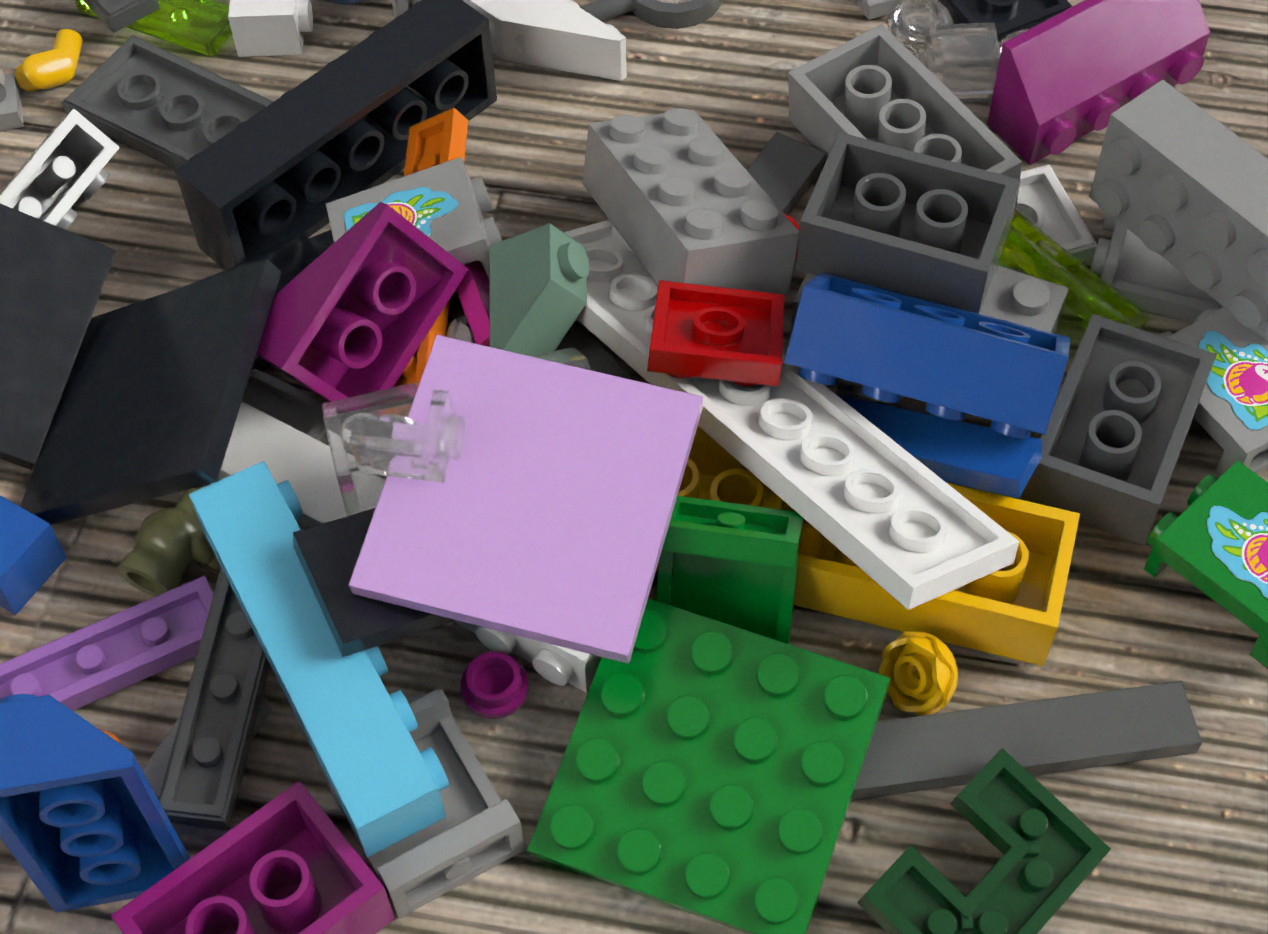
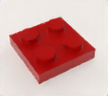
M659 280L647 371L666 373L671 377L679 379L700 377L731 381L741 386L761 384L779 387L782 367L785 294Z

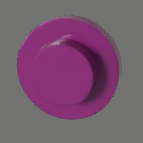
M487 652L476 657L467 666L461 677L460 688L465 705L474 714L483 718L499 719L515 713L524 704L529 691V683L524 667L516 659L501 652Z

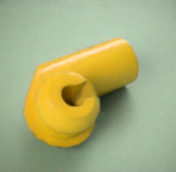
M71 29L59 30L56 34L52 50L32 54L26 57L22 64L17 66L15 79L18 85L27 92H35L39 89H51L70 82L75 75L83 44L81 35Z

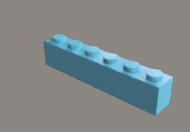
M262 461L190 493L189 497L202 530L366 857L446 818L440 791L450 786L449 781L434 750L429 747L419 752L410 732L418 729V724L402 691L398 690L388 694L380 676L388 673V669L378 646L342 657L293 547V532L301 530L296 519L303 517L304 514L289 481L285 480L276 484L267 465Z

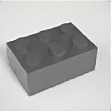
M838 132L800 220L796 270L815 276L821 272H826L980 314L1011 227L1021 179Z

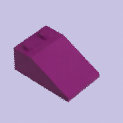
M379 202L276 294L256 355L329 404L369 426L469 269L388 204Z

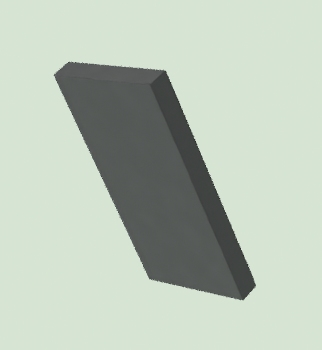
M134 35L62 101L66 115L74 108L105 135L173 169H177L192 156L202 152L234 130L240 123L247 121L273 103V101Z

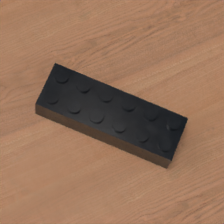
M421 0L175 169L174 171L199 249L220 267L227 270L308 239L330 222L326 203L381 185L405 168L409 128L452 108H455L470 121L496 102L497 93L489 19L462 0Z

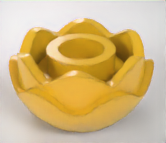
M923 631L902 632L897 639L885 647L882 653L883 661L879 667L878 674L890 677L888 693L895 707L904 712H915L917 716H923L940 711L950 702L958 684V669L952 652L943 641Z

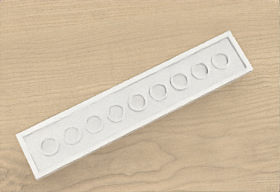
M610 220L563 232L586 247V254L590 265L589 274L587 275V304L577 317V320L650 384L703 396V409L698 426L907 610L1014 563L1020 541L825 385L800 377L798 375L800 367L784 363L785 353L782 352L779 387L761 384L741 386L731 381L700 377L679 379L671 377L666 373L648 372L649 349L658 284Z

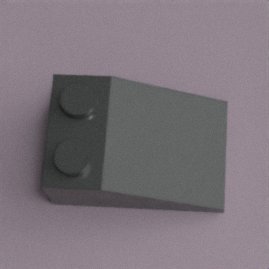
M1092 314L1054 404L1046 434H1042L1040 437L1042 439V458L1023 491L1022 500L1080 513V523L1146 546V540L1156 520L1217 354Z

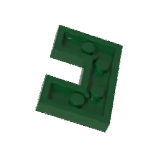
M1001 748L950 803L1003 854L973 889L964 896L910 845L857 903L889 934H1037L1108 854L1111 848Z

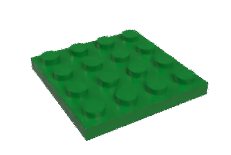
M648 598L629 664L601 657L527 851L531 856L746 934H807L890 685V677Z

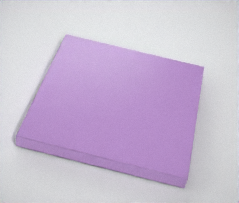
M436 335L349 582L352 593L629 664L703 409V396Z

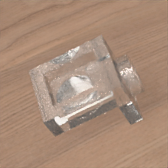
M434 389L426 426L418 425L417 422L410 418L393 414L381 415L377 420L354 418L349 446L361 473L444 483L449 458H460L464 443L465 420L463 416H456L449 391Z

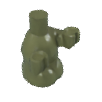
M191 488L185 490L175 507L157 511L144 519L134 536L135 540L138 541L136 546L123 558L117 567L121 577L130 585L156 597L181 586L182 576L192 560L197 562L199 567L219 575L221 566L202 530L189 497L190 493L198 489Z

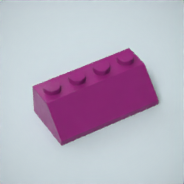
M1084 0L1009 39L1002 44L987 125L1031 165L1051 153L1055 155L1063 152L1073 141L1093 130L1100 131L1106 128L1110 115L1161 80H1165L1172 87L1178 83L1181 85L1188 83L1199 73L1203 66V54L1210 35L1199 0Z

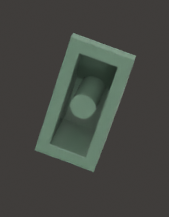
M550 223L489 246L490 347L549 360L587 304V275L589 274L590 265L586 254V247Z

